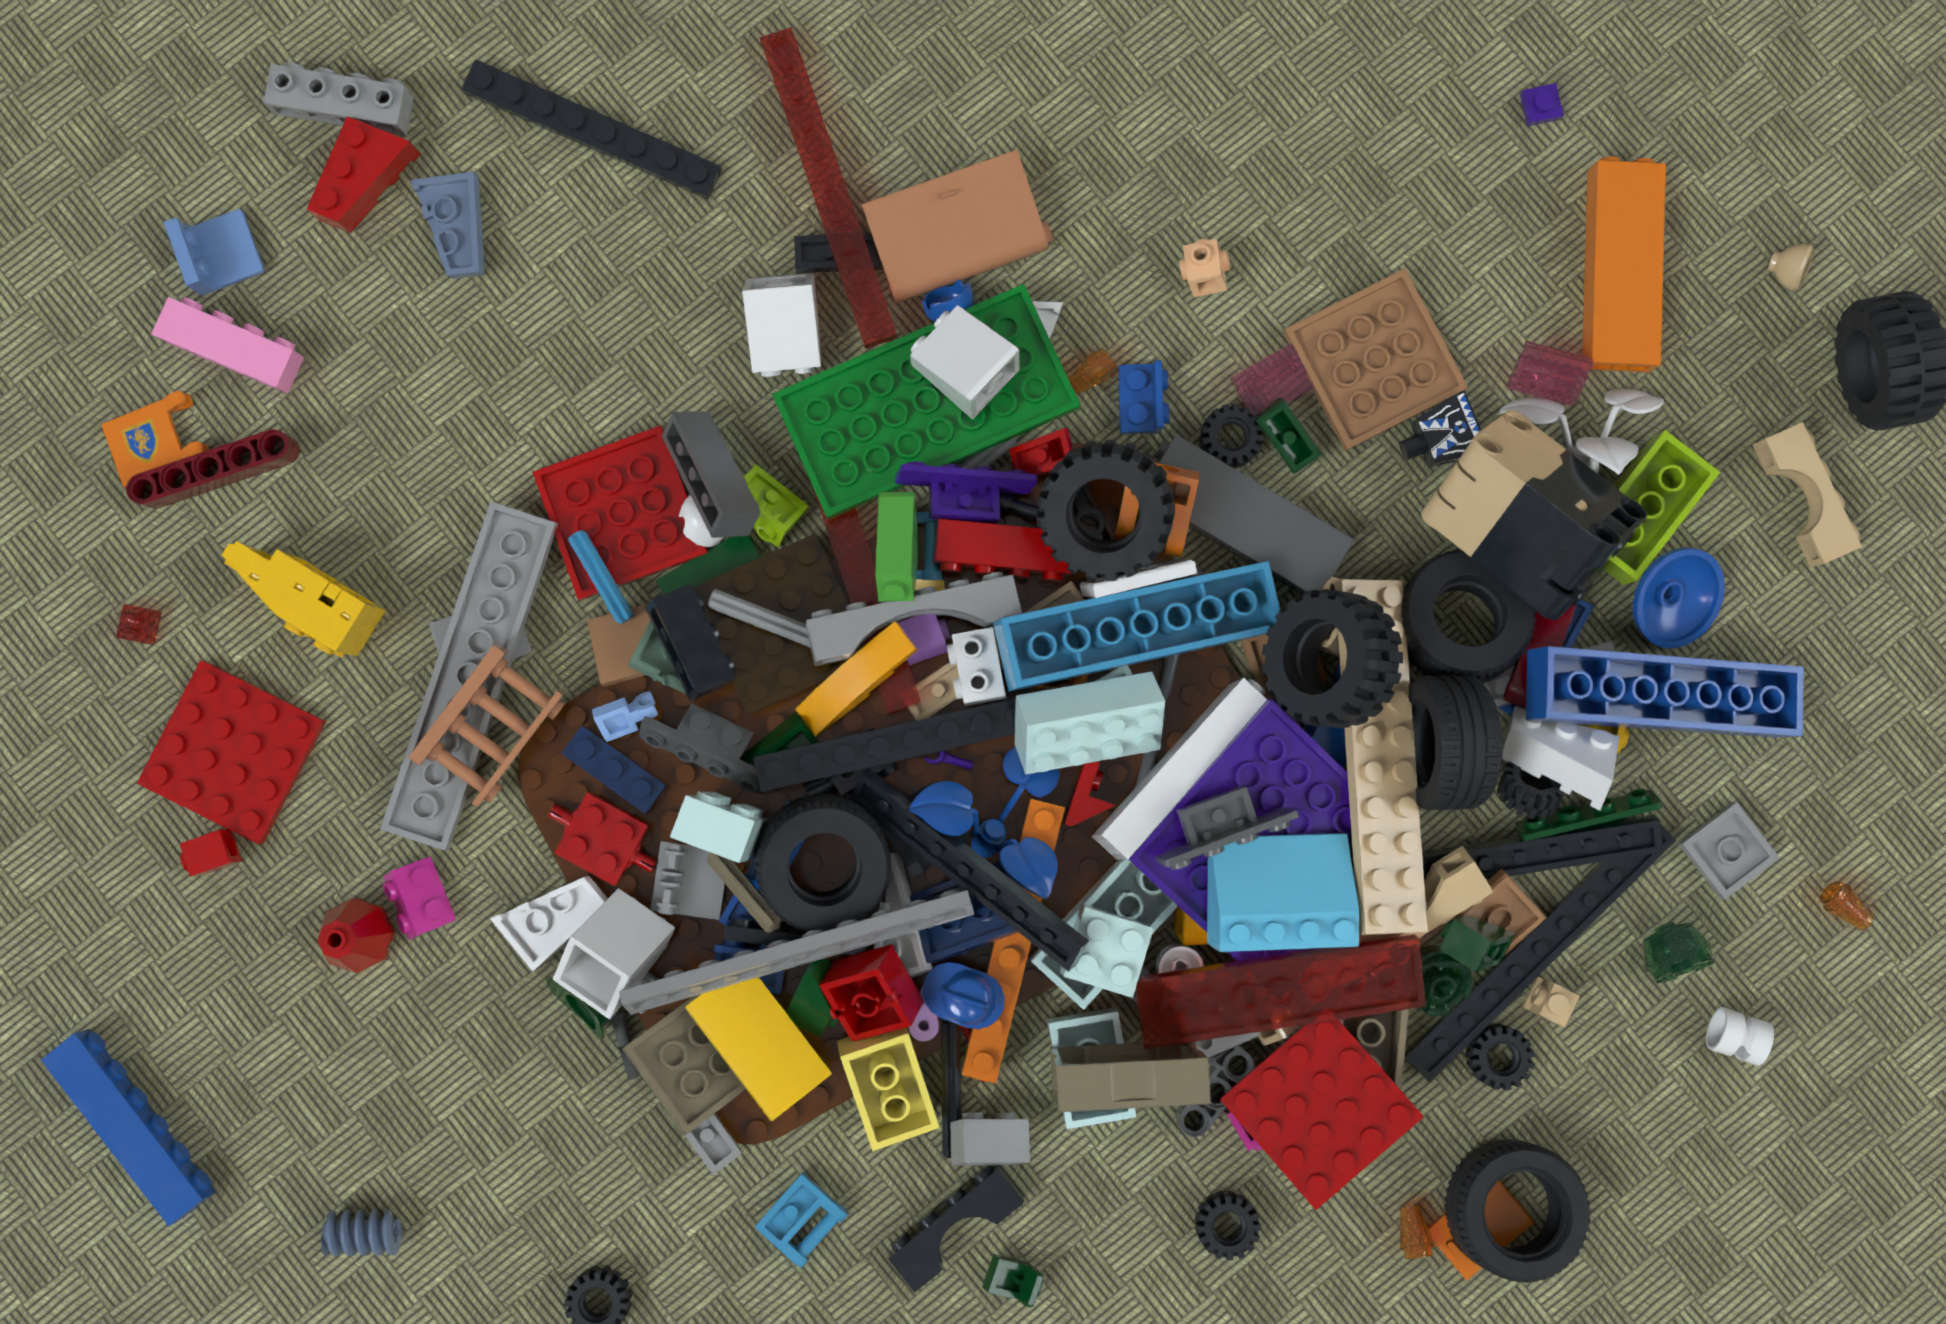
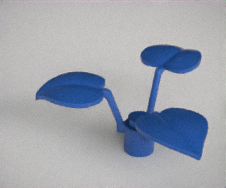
M1016 747L1012 748L1003 760V771L1011 782L1019 784L999 818L997 820H986L980 827L978 811L970 808L973 802L971 792L956 782L942 781L932 784L914 799L909 811L921 817L932 828L946 835L959 836L966 833L972 826L973 829L970 833L973 836L971 847L983 858H990L996 852L999 853L1001 867L1013 881L1041 898L1047 899L1049 897L1058 869V862L1054 851L1045 842L1033 837L1024 838L1020 843L1015 839L1003 842L1006 838V830L1002 823L1024 789L1035 797H1044L1050 794L1057 785L1059 768L1025 775Z

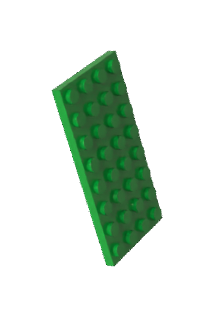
M1024 284L964 309L1019 349V371L973 420L911 364V347L921 336L928 337L935 329V323L772 394L828 520L879 498V492H893L906 486L895 483V476L902 464L912 461L923 462L927 466L939 467L945 464H956L1080 409L1081 405Z

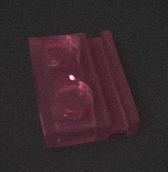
M1525 341L1524 349L1520 353L1509 377L1508 389L1574 406L1585 384L1587 374L1593 367V359Z
M1292 344L1230 378L1245 407L1251 409L1250 413L1253 416L1255 414L1259 416L1280 396L1288 403L1314 388Z

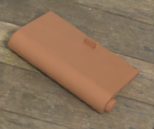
M1018 150L861 204L895 304L953 284L957 280L962 281L1048 250V242L1053 241L1047 221L1041 222Z

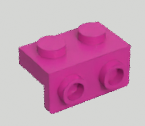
M431 856L392 870L384 876L386 881L383 883L385 895L390 902L394 901L398 911L396 915L397 925L402 934L407 933L409 940L456 921Z

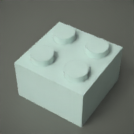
M1080 904L1073 928L1088 939L1089 942L1076 966L1069 972L1061 966L1060 973L1063 977L1133 998L1154 928L1146 923Z

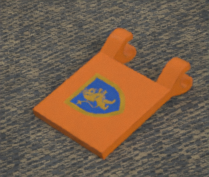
M175 391L160 401L101 424L123 487L126 488L129 479L138 473L210 450L207 444H202L198 441L182 448L170 413L192 407L193 401L190 394Z

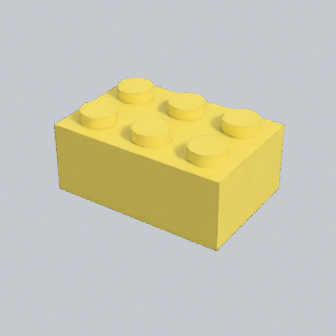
M907 1028L854 1042L849 1037L837 1041L840 1058L872 1151L940 1128Z

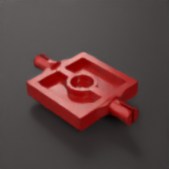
M587 792L579 808L573 813L557 806V804H554L550 809L551 811L547 817L565 825L563 838L554 853L614 887L619 884L626 869L633 863L649 873H652L655 868L654 866L657 865L658 860L640 851L642 839L650 824L595 793Z

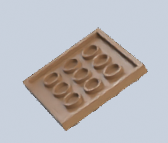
M1405 268L1283 330L1287 342L1345 451L1468 389L1461 372Z

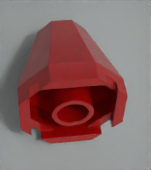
M356 897L326 911L317 941L330 965L359 973L387 959L390 942L394 939L396 931L384 906L372 904Z

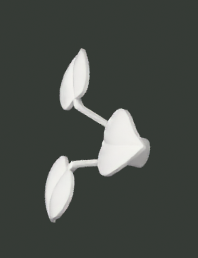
M1617 388L1605 393L1604 400L1614 406L1600 438H1580L1576 441V447L1572 445L1567 418L1564 414H1561L1564 412V406L1555 401L1540 397L1521 398L1503 406L1499 411V415L1504 414L1508 410H1514L1526 416L1534 424H1549L1558 421L1562 426L1567 451L1597 474L1600 463L1620 474L1624 467L1637 456L1638 446L1625 439L1608 437L1617 413L1623 409L1635 414L1652 412L1663 405L1664 399L1635 389Z

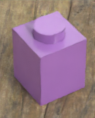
M935 614L914 616L898 622L918 649L916 653L907 659L909 666L948 652L945 640L951 637L944 619L938 621Z

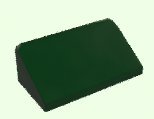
M1281 396L1255 419L1293 474L1322 455Z
M793 713L743 755V759L746 763L755 766L753 757L811 745L820 741L796 713Z

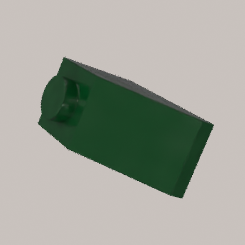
M1467 915L1454 920L1451 919L1446 924L1441 933V937L1444 940L1439 949L1472 971L1477 972L1500 964L1516 934Z
M827 958L810 963L786 1011V1014L795 1025L820 1038L826 1026L834 1028L838 1020L831 1017V1005L819 986L830 968Z

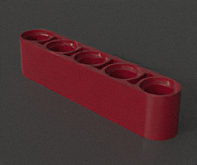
M267 430L138 473L127 482L126 494L134 503L152 509L162 508L290 465L299 456V444L294 438L279 430ZM283 440L284 448L282 452L275 455L273 451L274 445L278 441ZM250 451V462L242 466L241 458L243 454ZM217 462L219 466L218 472L210 477L209 468L213 463ZM185 473V483L178 488L176 485L177 478L180 474ZM152 484V494L145 499L144 490L148 485Z
M1576 605L1572 606L1557 620L1547 619L1536 611L1534 615L1536 622L1534 623L1535 629L1532 639L1524 653L1514 664L1503 696L1504 701L1526 708L1527 650L1547 646L1562 647Z

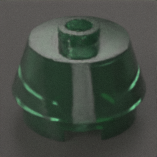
M1675 922L1661 925L1654 929V934L1643 940L1645 971L1650 973L1657 984L1676 980L1678 976L1693 970L1698 972L1714 963L1711 952L1713 946L1692 923L1676 925Z
M1427 945L1415 950L1407 958L1403 968L1406 998L1414 1007L1423 1010L1424 1013L1431 1016H1443L1452 1013L1450 1008L1457 1005L1463 997L1467 1001L1473 989L1471 970L1439 949L1440 946Z

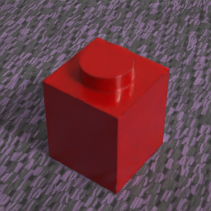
M229 829L217 830L179 844L182 851L180 853V862L184 870L189 872L190 877L203 876L243 862L233 831Z

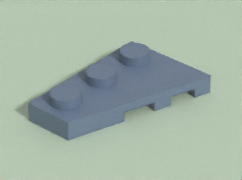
M475 172L410 180L422 204L421 210L423 215L428 220L433 232V241L447 276L456 279L485 275L479 175Z

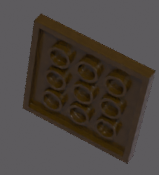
M816 533L693 587L694 592H698L703 599L705 605L704 613L709 624L713 623L718 630L720 636L719 644L724 655L727 654L733 661L735 679L732 681V684L747 716L824 682L848 660L845 659L815 666L810 647L713 610L708 606L712 592L718 589L806 624V620L812 619L811 614L817 611L832 609L833 614L846 611V606L849 603ZM866 640L856 649L852 656L867 644Z

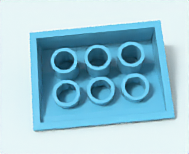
M1346 833L1257 835L1258 838L1254 841L1240 845L1235 841L1225 845V851L1208 857L1207 943L1219 952L1359 947V906Z

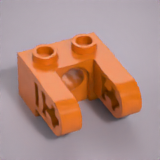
M1155 463L1158 467H1163L1167 473L1166 479L1168 484H1172L1174 491L1175 516L1164 554L1182 557L1200 472ZM1127 486L1124 489L1114 540L1122 539L1129 535L1135 528L1139 503L1134 493Z

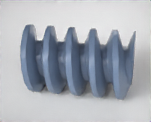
M362 1209L357 1211L355 1220H351L349 1210L343 1211L341 1220H337L335 1210H330L322 1229V1253L324 1256L328 1255L329 1252L333 1256H340L344 1252L348 1256H353L359 1252L360 1255L367 1256L372 1251L375 1255L379 1256L387 1251L390 1255H396L402 1239V1223L399 1218L393 1219L391 1209L385 1211L384 1217L381 1220L379 1219L377 1209L371 1211L369 1220L365 1219Z

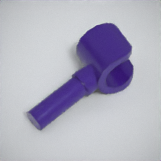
M946 750L940 751V756L937 760L924 757L928 763L933 765H939L944 762L970 770L974 763L973 761L947 753Z

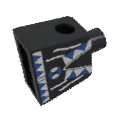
M1465 390L1413 421L1411 429L1414 436L1400 441L1399 446L1406 460L1423 455L1429 468L1457 462L1475 435L1481 431Z

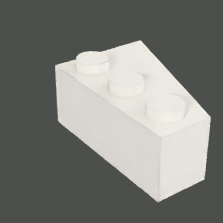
M1515 706L1503 739L1502 759L1514 763L1525 772L1537 778H1540L1543 774L1560 783V790L1569 795L1572 790L1592 800L1590 806L1600 811L1613 782L1619 736L1604 730H1596L1574 723L1525 720L1526 709Z

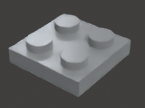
M1737 802L1730 803L1678 843L1717 896L1724 900L1779 859V856Z

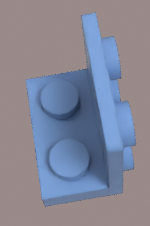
M240 209L194 226H188L178 218L163 222L186 286L201 296L265 272L246 216Z

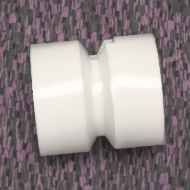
M1176 942L1167 944L1159 950L1155 957L1154 967L1156 975L1165 986L1173 991L1184 992L1196 987L1203 978V960L1196 951L1187 945Z
M1720 1007L1715 1011L1706 1033V1046L1708 1049L1727 1056L1734 1054L1736 1059L1756 1066L1763 1064L1767 1059L1774 1040V1027L1771 1023L1751 1016L1745 1020L1742 1013L1725 1007Z

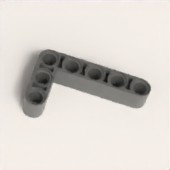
M1142 966L1136 989L1131 999L1177 1037L1184 1040L1180 1028L1174 1026V1014L1168 1002V998L1177 994ZM1154 988L1163 990L1164 999L1162 1003L1157 1006L1147 1004L1146 995L1148 991ZM1239 1045L1208 1058V1062L1212 1064L1209 1067L1210 1084H1222L1223 1093L1221 1096L1254 1069L1252 1057ZM1236 1055L1243 1056L1245 1060L1243 1069L1239 1072L1229 1071V1060ZM1220 1097L1211 1099V1104L1178 1106L1175 1118L1184 1134L1190 1137H1199L1209 1130L1226 1106L1221 1102ZM1197 1110L1201 1112L1202 1116L1199 1124L1193 1127L1184 1124V1117L1189 1111Z

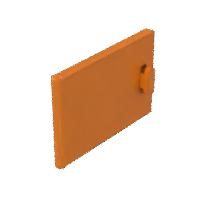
M1500 1180L1497 1181L1487 1196L1484 1213L1487 1229L1495 1242L1500 1246L1507 1247L1527 1228L1532 1226L1535 1221ZM1445 1212L1424 1231L1467 1281L1482 1267L1471 1261L1458 1248L1454 1237L1449 1232L1450 1228L1447 1226L1448 1220L1445 1217Z

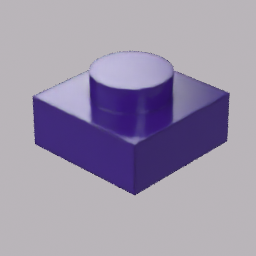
M1556 83L1525 89L1521 92L1520 98L1527 127L1557 121L1564 116Z

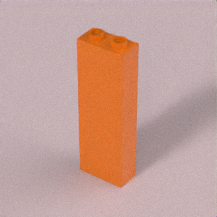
M1610 156L1599 159L1587 171L1582 344L1583 370L1650 373L1661 366L1666 163H1654V160L1650 158H1640L1633 162L1620 161L1619 157Z

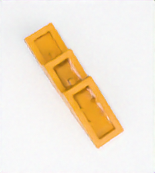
M894 621L842 664L795 710L814 736L817 737L870 696L869 692L891 676L896 667L918 651L917 647L900 624Z

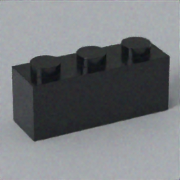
M691 584L655 597L645 607L646 612L690 702L727 687L735 679L733 661L727 654L724 655L719 644L720 636L718 630L713 623L709 624L704 613L705 605L703 599L698 592H694Z

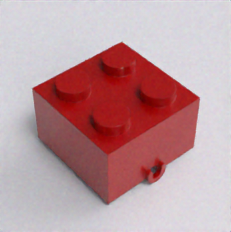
M892 944L833 961L819 984L831 1005V1017L840 1020L852 1042L912 1026L924 1003L920 992Z

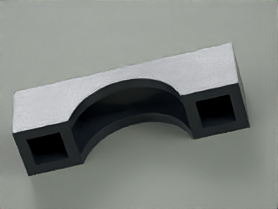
M989 1165L983 1166L972 1176L974 1182L965 1190L961 1187L955 1189L944 1200L947 1204L937 1213L934 1209L927 1212L917 1222L920 1227L910 1235L906 1231L903 1232L890 1244L892 1250L889 1252L888 1260L914 1292H917L942 1271L943 1261L940 1253V1243L945 1232L954 1223L965 1218L979 1217L998 1225L1025 1202L1022 1192L1000 1165H994L991 1168Z

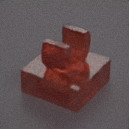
M123 604L116 638L155 645L162 612Z

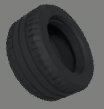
M1421 676L1408 685L1409 701L1412 704L1417 774V805L1428 811L1475 809L1486 802L1493 794L1501 770L1502 733L1497 707L1492 694L1483 683L1473 676Z
M1499 1139L1495 1142L1490 1141L1487 1144H1482L1480 1148L1473 1149L1472 1153L1469 1152L1466 1158H1463L1459 1165L1457 1164L1456 1171L1451 1174V1180L1449 1179V1188L1446 1189L1445 1217L1448 1220L1447 1226L1450 1228L1449 1232L1454 1237L1455 1243L1471 1261L1500 1278L1530 1283L1531 1281L1547 1280L1548 1277L1552 1278L1555 1276V1273H1561L1562 1269H1566L1569 1263H1572L1575 1257L1579 1255L1580 1248L1584 1247V1240H1587L1586 1233L1590 1229L1588 1227L1591 1218H1589V1215H1591V1209H1589L1590 1202L1587 1200L1588 1194L1585 1191L1584 1184L1581 1183L1580 1176L1577 1175L1575 1169L1571 1168V1165L1564 1158L1558 1156L1553 1151L1533 1143L1517 1139ZM1527 1171L1538 1178L1546 1191L1549 1206L1546 1224L1536 1238L1523 1246L1510 1248L1500 1246L1495 1242L1487 1229L1484 1213L1487 1196L1496 1182L1508 1174Z

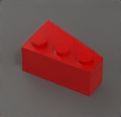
M347 116L306 210L319 221L351 234L379 202L377 199L390 184L393 186L400 179L399 174L411 161L415 162L421 154L410 141Z

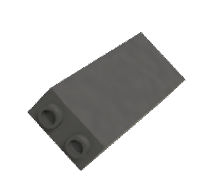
M1175 435L1171 443L1164 440L1155 458L1160 460V464L1200 472L1188 528L1251 565L1269 561L1272 577L1301 595L1311 590L1322 591L1326 582L1334 576L1354 542L1353 538L1178 435Z

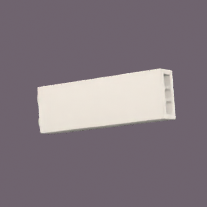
M1245 678L1229 684L1091 837L1116 860H1128L1267 700L1264 697L1265 690L1252 679L1247 681Z

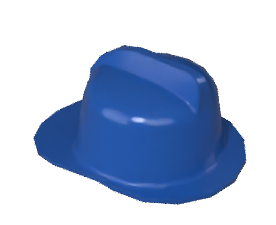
M947 962L933 968L924 980L922 993L925 1004L933 1014L947 1021L967 1028L981 1029L989 1027L997 1021L1004 1010L1005 997L1002 987L995 978L984 972L961 964Z

